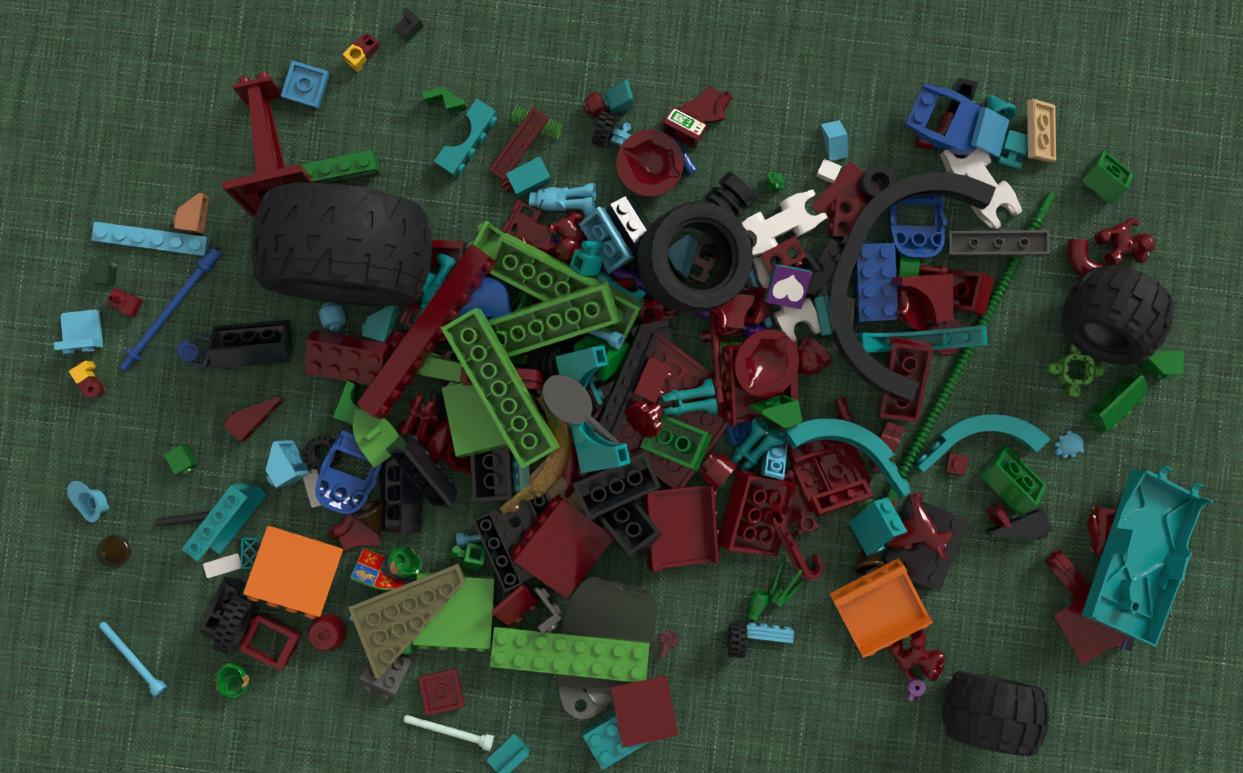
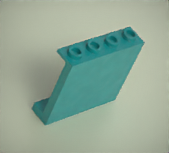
M255 482L231 485L181 550L197 562L208 548L213 549L219 555L222 554L269 493Z

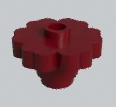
M637 401L627 408L626 414L630 418L629 423L635 431H640L643 437L651 439L661 432L662 424L658 420L661 418L663 411L657 403L646 404L645 402Z

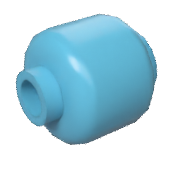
M332 302L322 305L319 311L322 327L331 332L341 330V327L347 322L343 307Z

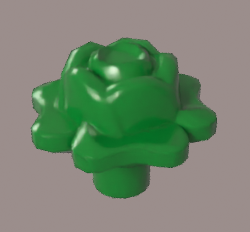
M768 172L766 175L768 179V184L765 186L766 189L770 192L774 188L783 190L785 187L783 184L784 177L778 172L773 174Z

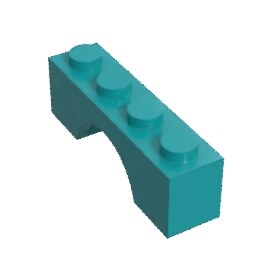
M479 99L475 100L466 113L471 122V133L468 139L459 146H444L434 160L438 167L455 178L458 174L461 175L464 172L466 162L474 157L477 151L476 147L479 143L482 144L485 141L487 131L490 127L493 128L498 121L497 112Z

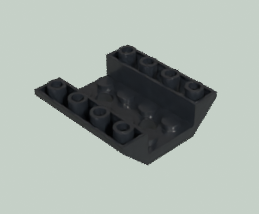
M544 488L472 520L504 592L535 577L516 564L510 557L514 545L519 544L523 539L525 531L534 525L537 516L548 507L547 505L550 500ZM513 516H517L520 519L519 526L515 528L509 524V520Z

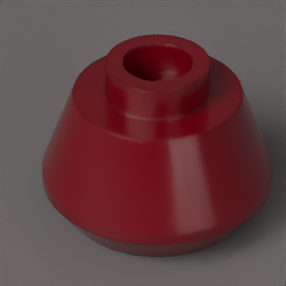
M591 92L584 100L585 105H583V108L588 116L599 117L601 111L607 112L606 106L597 92Z

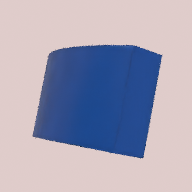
M752 421L738 423L736 426L732 425L725 429L730 446L745 442L752 432Z

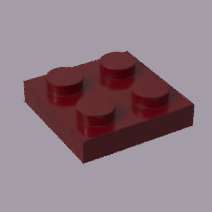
M457 668L418 677L426 716L465 706Z

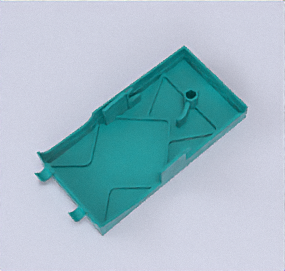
M1167 466L1161 467L1158 474L1147 470L1131 469L1081 615L1135 641L1155 647L1159 641L1182 580H1184L1186 568L1192 552L1188 549L1189 539L1202 508L1206 504L1212 503L1210 499L1199 497L1198 492L1204 485L1196 482L1188 491L1168 481L1166 475L1172 469Z

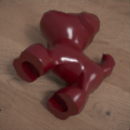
M580 211L571 212L567 218L550 224L547 228L549 234H554V231H556L563 238L555 246V256L563 262L571 261L575 249H583L581 246L582 242L588 241L584 232L577 227L584 219V215Z
M1129 218L1121 224H1117L1109 229L1100 230L1094 234L1097 245L1106 244L1111 239L1113 241L1114 249L1104 256L1107 265L1120 264L1123 261L1122 255L1131 254L1137 263H1145L1149 255L1154 251L1155 241L1152 236L1147 233H1140L1133 238L1130 236L1129 227L1131 225L1139 226V221L1136 218Z
M918 630L911 634L912 640L909 641L912 647L909 649L903 648L902 639L887 647L890 654L897 659L899 667L903 669L904 675L909 680H914L917 677L910 670L916 665L921 666L922 672L930 681H936L944 669V661L946 659L944 652L938 649L926 651L924 648L926 640L924 630Z

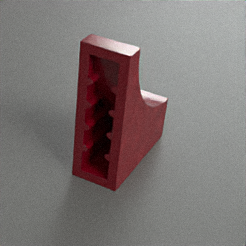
M953 274L892 277V285L904 286L917 295L924 307L926 321H932L934 325H945L946 321H953Z

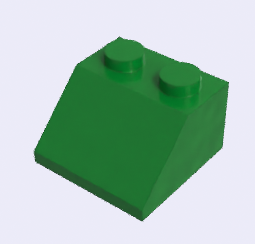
M1103 150L1084 173L1081 181L1085 187L1094 190L1100 199L1113 204L1128 190L1134 173Z
M1157 350L1145 362H1140L1136 365L1147 376H1154V379H1176V375L1184 374V351Z
M779 395L748 404L749 409L785 429H793L797 424L803 423L799 401L789 396Z

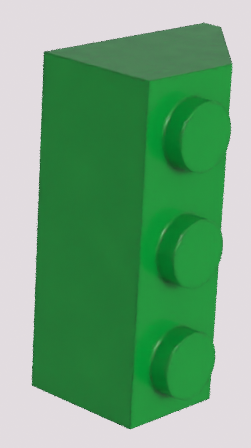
M1143 375L1125 376L1084 416L1099 432H1111L1118 426L1117 422L1128 417L1132 412L1131 409L1135 405H1140L1146 399L1145 396L1149 393Z
M1007 445L1003 446L984 465L979 474L983 481L1019 516L1038 506L1047 486Z

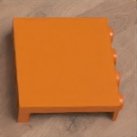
M267 526L243 594L248 595L247 599L256 602H259V599L267 601L266 605L278 608V605L285 606L286 611L297 613L298 610L305 612L304 616L316 619V616L320 617L322 615V610L344 548L273 526Z
M899 558L829 593L863 658L872 656L882 648L890 647L894 642L907 638L912 633L923 630L933 623L907 574L904 564Z

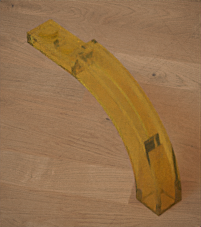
M543 394L537 400L547 416L550 430L560 447L549 453L544 468L536 479L500 507L503 514L508 512L513 514L521 508L520 503L524 500L528 502L535 496L539 498L545 495L557 483L568 464L573 444V433L570 423L559 419L549 410L543 399Z

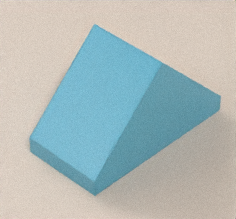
M840 120L821 124L828 160L835 161L848 158V135Z
M691 235L684 236L668 248L669 259L676 271L684 278H688L698 246V242Z

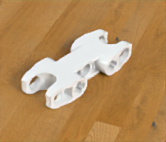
M976 149L973 153L966 155L964 159L955 157L949 150H944L940 154L947 173L965 175L996 187L990 204L984 210L971 205L978 218L991 230L994 231L1001 226L996 216L998 206L1005 207L1013 216L1022 212L1011 186L1006 181H1001L997 184L986 169V166L991 163L987 153Z
M814 190L798 193L779 203L782 212L766 220L762 213L759 212L748 217L742 223L753 241V257H758L763 252L777 246L778 243L775 238L791 230L796 238L800 237L828 218L826 213L812 216L806 212L805 202L816 195Z
M756 257L752 261L760 288H768L771 276L769 277L760 258ZM809 298L804 299L802 309L779 305L780 310L773 313L779 330L791 338L792 341L797 342L794 326L798 322L806 323L814 335L821 332L817 312Z

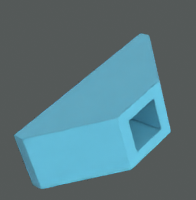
M785 437L781 444L771 446L764 453L761 468L762 475L781 480L784 479L788 441Z

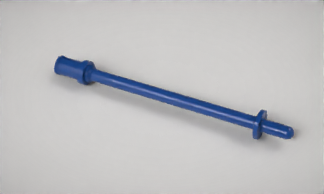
M211 247L203 259L198 260L196 271L134 349L127 348L126 352L129 355L120 365L122 371L127 370L135 359L139 361L142 359L141 351L203 273L212 270L211 266L222 255L218 250Z

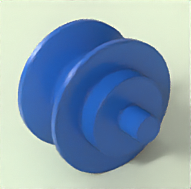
M184 340L177 346V353L184 361H192L199 354L198 347L193 341Z

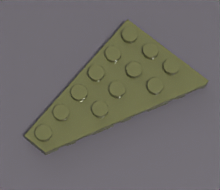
M459 563L348 607L376 679L383 675L466 582Z

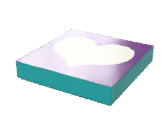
M774 264L764 301L766 303L802 309L813 272Z

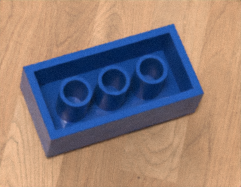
M895 243L863 244L853 268L854 298L856 300L855 323L894 322L899 320L897 317V285H892V277H896Z

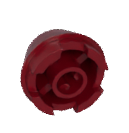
M322 614L310 623L308 638L312 646L317 650L332 652L340 648L344 643L346 627L339 617L333 614Z

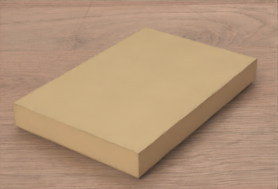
M1036 99L1027 100L1028 158L1049 163L1056 162L1055 105Z

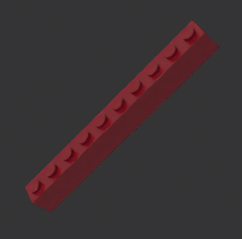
M471 244L360 398L357 403L372 417L382 420L390 413V408L401 398L403 390L413 381V376L424 366L426 358L434 352L436 344L445 336L441 328L459 317V312L470 302L472 294L482 285V280L493 270L496 260L475 245Z

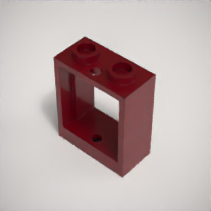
M262 612L251 619L249 623L251 628L248 633L243 635L240 641L242 646L239 650L282 671L287 667L303 632ZM261 623L289 637L278 660L250 646Z

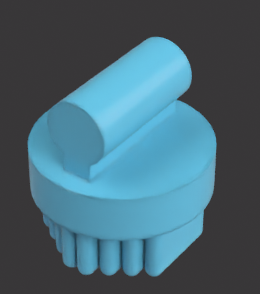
M621 124L620 129L613 128L609 141L619 147L622 146L624 141L631 136L627 133L631 128L630 124Z

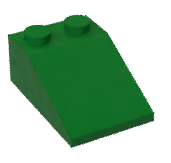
M662 414L658 420L662 424L661 432L651 439L644 437L640 448L698 472L712 435Z

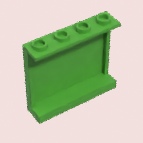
M450 382L447 384V387L442 388L455 455L462 458L508 446L474 385L469 386L458 382Z
M420 572L416 580L433 573ZM464 575L466 582L413 640V645H418V648L421 649L437 646V649L440 650L457 647L456 650L459 651L476 648L478 652H486L487 649H491L493 613L491 611L494 605L496 576Z

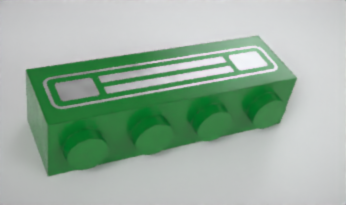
M372 150L301 164L315 183L331 184L380 174L377 155Z

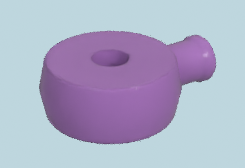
M916 678L908 682L907 688L910 694L907 699L913 702L915 696H922L925 693L926 685L922 679Z

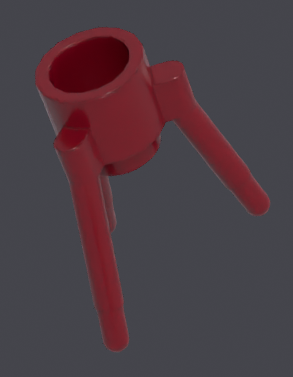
M793 510V513L800 516L798 521L799 529L791 534L793 538L803 532L817 530L819 524L816 523L812 516H806L805 512Z

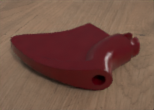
M708 86L702 95L683 104L681 108L688 111V115L694 118L695 116L700 117L705 122H720L725 120L724 111L733 96L728 91H725L722 95Z
M520 213L517 225L519 240L547 254L554 255L556 245L551 244L552 234L548 233V226L540 225L527 214Z
M908 289L899 290L897 317L902 323L915 331H929L930 327L921 310L919 298L909 295Z
M739 294L733 300H730L729 303L711 309L710 311L716 316L717 333L724 335L727 333V329L743 330L745 315L753 304L755 297L753 295Z
M345 514L343 521L328 531L332 539L339 538L345 551L358 545L381 544L379 535L360 521L354 519L353 514Z

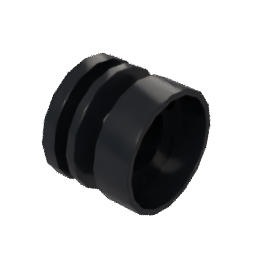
M727 172L719 180L723 190L714 186L711 189L713 193L708 192L705 195L707 202L715 203L717 206L720 205L724 209L726 208L735 217H740L743 214L739 206L748 209L757 199L747 184L731 172Z
M555 342L530 350L528 368L540 371L543 381H546L551 376L559 375L556 356L574 352V346L569 343Z

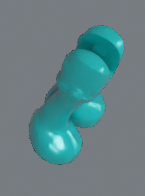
M712 379L704 380L703 385L698 388L682 391L675 389L663 394L660 402L674 400L675 404L673 407L663 408V415L680 416L682 413L692 411H707L710 415H716L717 403L715 397L683 404L682 400L715 396Z
M755 417L752 420L751 434L741 446L735 448V453L731 458V461L735 464L742 456L748 459L740 470L748 471L753 466H756L759 458L771 446L779 445L784 441L783 435L778 430L772 428L753 452L750 451L753 445L769 429L767 422L761 417Z

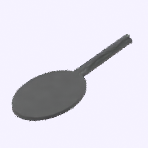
M554 375L544 382L542 388L543 399L549 410L556 417L572 424L586 421L605 440L621 444L591 416V398L579 382L565 375Z

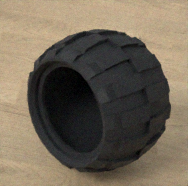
M1103 265L1102 267L1090 269L1071 288L1063 306L1061 328L1069 341L1085 354L1110 364L1135 365L1145 362L1162 346L1172 325L1173 300L1166 289L1151 276L1125 266Z
M958 671L953 674V679L948 682L944 692L942 719L945 725V733L949 738L970 746L1016 756H1032L1038 753V747L1043 744L1048 730L1049 706L1048 702L1045 701L1046 693L1040 687L979 673Z

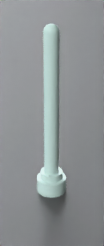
M409 715L403 718L405 723L477 743L486 751H490L493 744L494 736L490 734L478 736Z

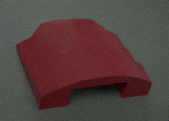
M837 440L812 441L793 450L790 444L788 445L787 453L797 483L817 518L873 497L869 488L871 477L855 446Z

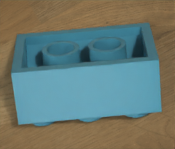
M596 208L579 223L588 241H603L604 247L597 249L596 252L604 257L603 265L608 274L625 266L634 259L631 250L624 242L620 232L604 208Z
M293 440L275 441L272 443L266 467L267 479L272 486L293 485L312 473Z

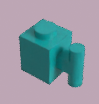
M1013 130L1007 131L1001 153L1007 156L998 157L997 163L1020 169L1022 162L1015 159H1021L1027 154L1028 135Z
M583 241L581 244L583 249H575L569 267L580 276H598L604 257L596 251L597 249H602L604 243L603 241Z

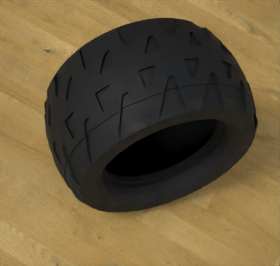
M292 183L270 189L264 194L258 207L253 225L251 244L255 279L261 287L298 298L369 306L407 305L418 300L422 295L423 287L426 284L430 271L432 253L429 219L420 205L406 198L378 190L327 183Z

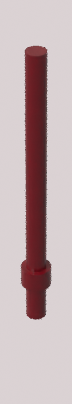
M709 310L714 368L713 386L716 394V403L722 404L724 403L723 388H725L724 379H722L719 334L716 331V316Z

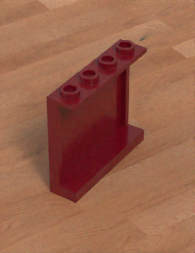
M740 345L723 346L724 351L721 357L725 365V371H723L722 377L726 385V390L723 392L726 402L724 416L727 423L736 426V423L749 422L755 417L767 420L749 409L748 404L779 395H786L799 401L798 371L792 383L783 392L771 397H757L745 391L735 376L734 361Z
M706 484L661 489L642 496L643 511L662 533L648 553H646L648 570L657 572L661 571V568L706 562L719 563L720 548L717 542L719 530L716 527L718 512L715 508L717 495L714 486Z
M557 494L556 497H553L548 502V507L545 511L537 516L534 525L525 531L523 539L519 544L514 545L510 557L516 564L567 599L612 542V538L604 528L593 520H588L585 514Z

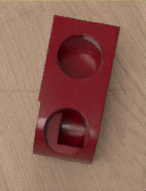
M641 300L644 303L640 311L642 323L675 317L677 312L669 310L668 307H663L661 303L656 302L657 300Z

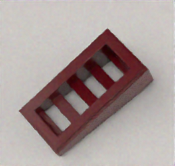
M998 502L985 509L994 525L1004 528L1011 527L1007 514Z

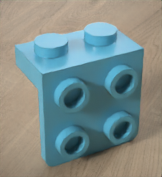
M98 310L61 314L63 341L54 342V350L62 351L63 354H73L75 350L92 352L94 348L103 347L101 317Z

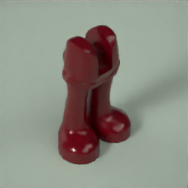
M419 393L410 403L408 418L400 422L397 433L399 436L401 434H414V425L419 416L421 420L414 435L418 438L420 446H426L432 436L431 431L428 430V425L431 418L435 415L436 401L431 398L428 404L423 403L424 394Z

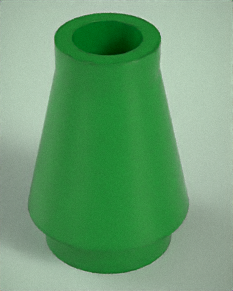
M754 590V593H751L747 614L749 618L758 620L769 602V595L761 590Z

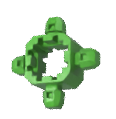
M1071 344L1070 352L1072 353L1063 355L1058 360V363L1048 364L1047 372L1057 374V379L1061 384H1070L1068 387V395L1070 397H1079L1081 393L1079 386L1088 385L1093 381V377L1103 376L1104 368L1094 365V360L1090 356L1081 355L1083 352ZM1070 360L1081 361L1082 365H1084V368H1082L1084 377H1081V380L1070 379L1069 375H1067L1069 369L1067 363Z

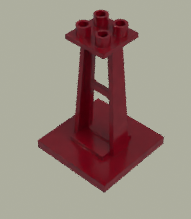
M267 72L258 73L257 79L251 81L247 76L239 77L238 84L232 85L243 102L250 107L256 174L223 181L222 185L223 190L251 217L256 216L264 194L273 187L292 183H315L301 164L285 168L270 100L281 98L282 92Z

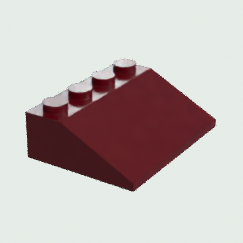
M737 469L718 543L729 551L777 557L781 540L773 524L768 522L767 515L773 516L776 519L777 516L774 511H778L786 516L787 522L797 483Z

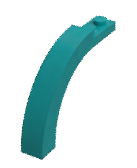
M986 326L916 332L855 333L857 339L869 354L888 353L891 337L928 341L933 346V350L988 346Z
M997 414L971 416L956 421L940 431L937 436L941 441H936L931 445V451L918 457L916 460L918 463L914 467L919 472H925L955 443L964 437L978 432L994 431L1003 433L1019 441L1030 452L1036 453L1051 439L1034 425L1015 417Z
M814 419L797 424L795 428L787 429L783 433L793 450L817 440H837L853 445L874 461L899 499L911 492L909 483L904 478H901L897 466L889 460L895 454L879 437L864 427L838 419Z

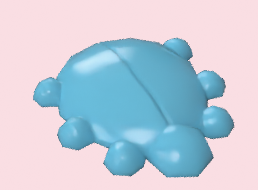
M1069 430L1067 435L1059 436L1060 442L1055 443V447H1057L1055 454L1058 456L1062 455L1064 459L1068 455L1074 458L1078 452H1084L1082 437Z

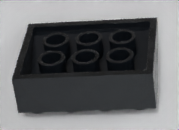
M909 496L900 516L902 522L913 516ZM922 502L937 532H952L954 534V537L945 549L947 560H942L936 552L922 542L913 544L914 548L902 550V547L893 548L889 546L883 562L888 564L899 558L904 564L910 580L940 592L968 519Z

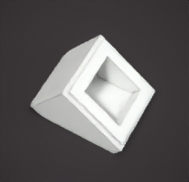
M824 159L816 177L834 184L842 166Z

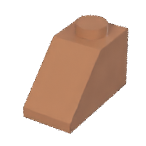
M198 193L180 206L173 218L174 228L180 231L204 234L210 197L203 193Z

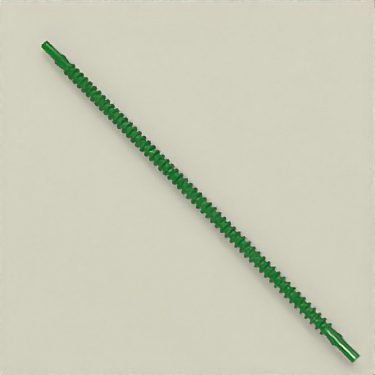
M1048 192L1041 207L1037 208L1035 218L1031 219L1032 223H1029L1030 228L1026 230H1040L1039 225L1043 224L1042 220L1048 215L1047 210L1055 197L1054 193ZM1011 257L1012 262H1008L1009 267H1006L1007 271L1003 272L1004 276H1001V281H998L999 286L995 287L994 295L990 296L991 301L989 300L988 302L989 305L987 306L985 316L980 315L981 319L977 320L978 325L975 326L988 327L987 322H991L990 317H993L992 313L996 312L995 307H999L1000 298H1003V293H1006L1005 288H1009L1008 283L1012 282L1010 279L1014 278L1013 274L1017 273L1018 264H1021V259L1025 257ZM965 347V349L961 350L963 353L959 354L960 359H956L957 364H954L955 368L951 369L952 373L948 374L950 377L946 378L947 383L943 384L942 392L938 393L939 398H935L937 402L933 403V408H930L932 411L931 413L928 412L929 417H925L926 422L922 423L924 426L920 427L921 431L917 432L918 437H915L916 441L912 442V447H909L911 449L910 452L907 451L908 456H904L905 461H902L903 465L899 466L900 471L898 473L901 478H907L906 473H910L909 468L913 467L911 464L915 463V458H918L917 453H920L919 449L923 448L922 444L926 443L924 440L925 438L928 439L927 434H931L930 429L934 428L932 425L936 424L935 419H939L938 414H941L940 410L944 409L943 405L947 404L945 401L946 399L949 400L948 395L952 394L953 386L957 385L956 380H960L958 376L962 375V370H965L964 365L967 366L966 361H970L969 356L973 355L971 352L975 351L974 347ZM892 487L886 490L885 493L887 495L885 498L888 497L892 502L893 498L897 497V494Z

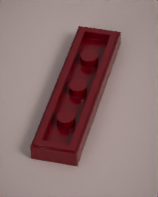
M533 107L489 170L503 181L508 178L506 174L514 170L549 118Z

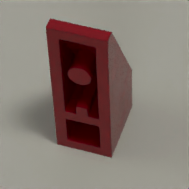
M275 397L232 412L226 418L227 422L223 426L239 441H246L285 399L283 397Z

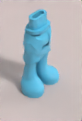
M588 183L583 187L570 189L567 187H548L538 190V192H530L529 206L546 211L580 209L588 216L595 210L596 185L595 183ZM567 197H584V199L567 200Z

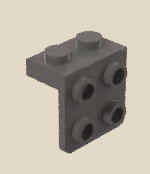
M537 585L535 591L552 612L538 623V628L542 633L545 631L550 633L557 627L562 611L555 602L551 603L549 601L550 595L544 587L539 588Z
M400 655L378 679L375 678L368 661L360 677L359 686L367 693L374 692L378 694L383 700L395 701L411 660Z

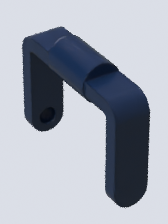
M193 334V337L210 340L208 337ZM205 351L203 365L191 361H186V364L207 368L210 360Z

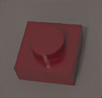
M948 453L944 471L965 475L969 457Z

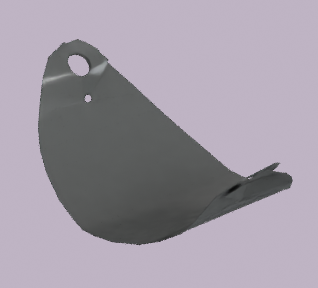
M590 577L573 594L567 606L560 632L650 642L656 624V602L647 590L639 586L625 585L613 580L605 581L598 577ZM557 674L559 694L564 710L573 718L580 720L589 719L597 715L613 701L611 687L628 683L627 681ZM579 699L586 702V709L583 712L575 710V702Z

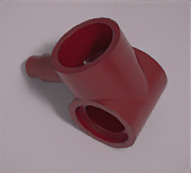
M117 288L112 290L107 299L108 306L135 318L143 302V299Z

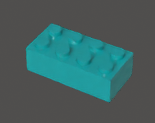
M615 711L583 730V738L602 770L647 744L642 743L623 748Z

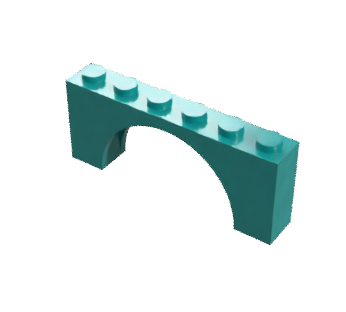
M604 345L556 356L559 375L573 378L585 389L592 375L600 368L609 365ZM586 421L579 424L570 423L581 473L620 467L631 463L626 443L617 444L605 440Z

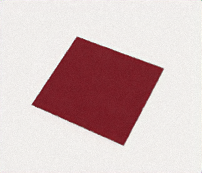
M850 161L837 176L834 184L831 183L811 207L819 214L826 213L828 217L826 220L829 222L832 219V214L829 213L830 203L835 198L860 199V215L870 202L862 196L859 190V180L864 172ZM871 179V186L877 191L882 190V188ZM840 205V211L847 214L848 208L845 205ZM840 223L838 224V230L841 233L846 232V227Z
M1088 596L1054 615L1082 664L1129 638L1081 616Z
M667 675L611 687L623 748L679 736Z

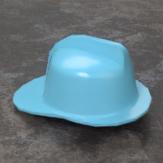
M73 481L69 484L67 488L69 499L87 521L96 522L100 514L109 509L103 492L90 490L84 483L79 481Z

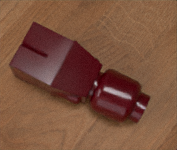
M884 421L878 437L894 453L905 428L889 421ZM871 460V469L881 472L874 461Z

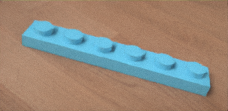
M94 222L91 240L205 256L208 252L210 238Z

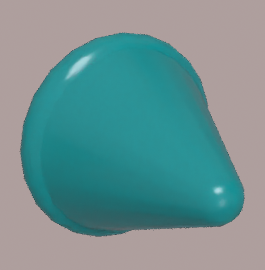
M993 95L987 97V108L1009 119V121L1015 116L1016 107L1013 104H1009Z

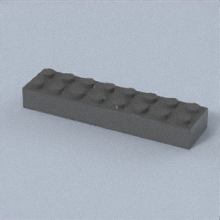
M1050 230L949 231L948 257H1047L1050 254Z

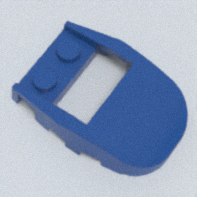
M923 84L903 128H911L917 132V137L922 140L925 139L939 150L943 148L957 155H968L977 149L971 146L981 107L953 90ZM939 96H946L960 103L945 136L925 128Z
M940 196L912 197L891 206L889 211L892 243H895V250L899 254L908 258L926 259L937 255L942 250L945 242L944 231L947 225V218L944 215V200L940 199ZM897 204L934 206V226L897 225Z
M485 277L480 288L472 294L470 302L459 312V317L474 308H480L485 317L495 318L511 313V299L508 287L498 278Z
M342 429L325 456L317 480L315 494L319 503L325 508L342 514H351L358 511L368 499L367 496L377 483L376 479L382 463L375 468L371 465L365 480L329 467L336 450L369 461L357 445L354 434Z

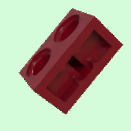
M837 197L830 203L829 213L832 214V219L828 223L830 238L843 239L845 234H849L853 223L859 215L860 199ZM840 205H845L848 208L847 214L840 211ZM838 224L845 225V233H841L838 230Z
M795 236L763 252L759 258L770 277L774 268L770 264V259L776 258L779 261V265L796 268L803 264L802 260L806 258V255ZM789 249L794 250L797 254L796 258L788 257L787 251Z

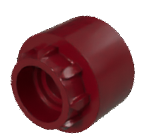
M713 452L699 468V471L703 474L701 478L708 485L714 486L716 491L737 468V465L725 454L720 456L717 452Z

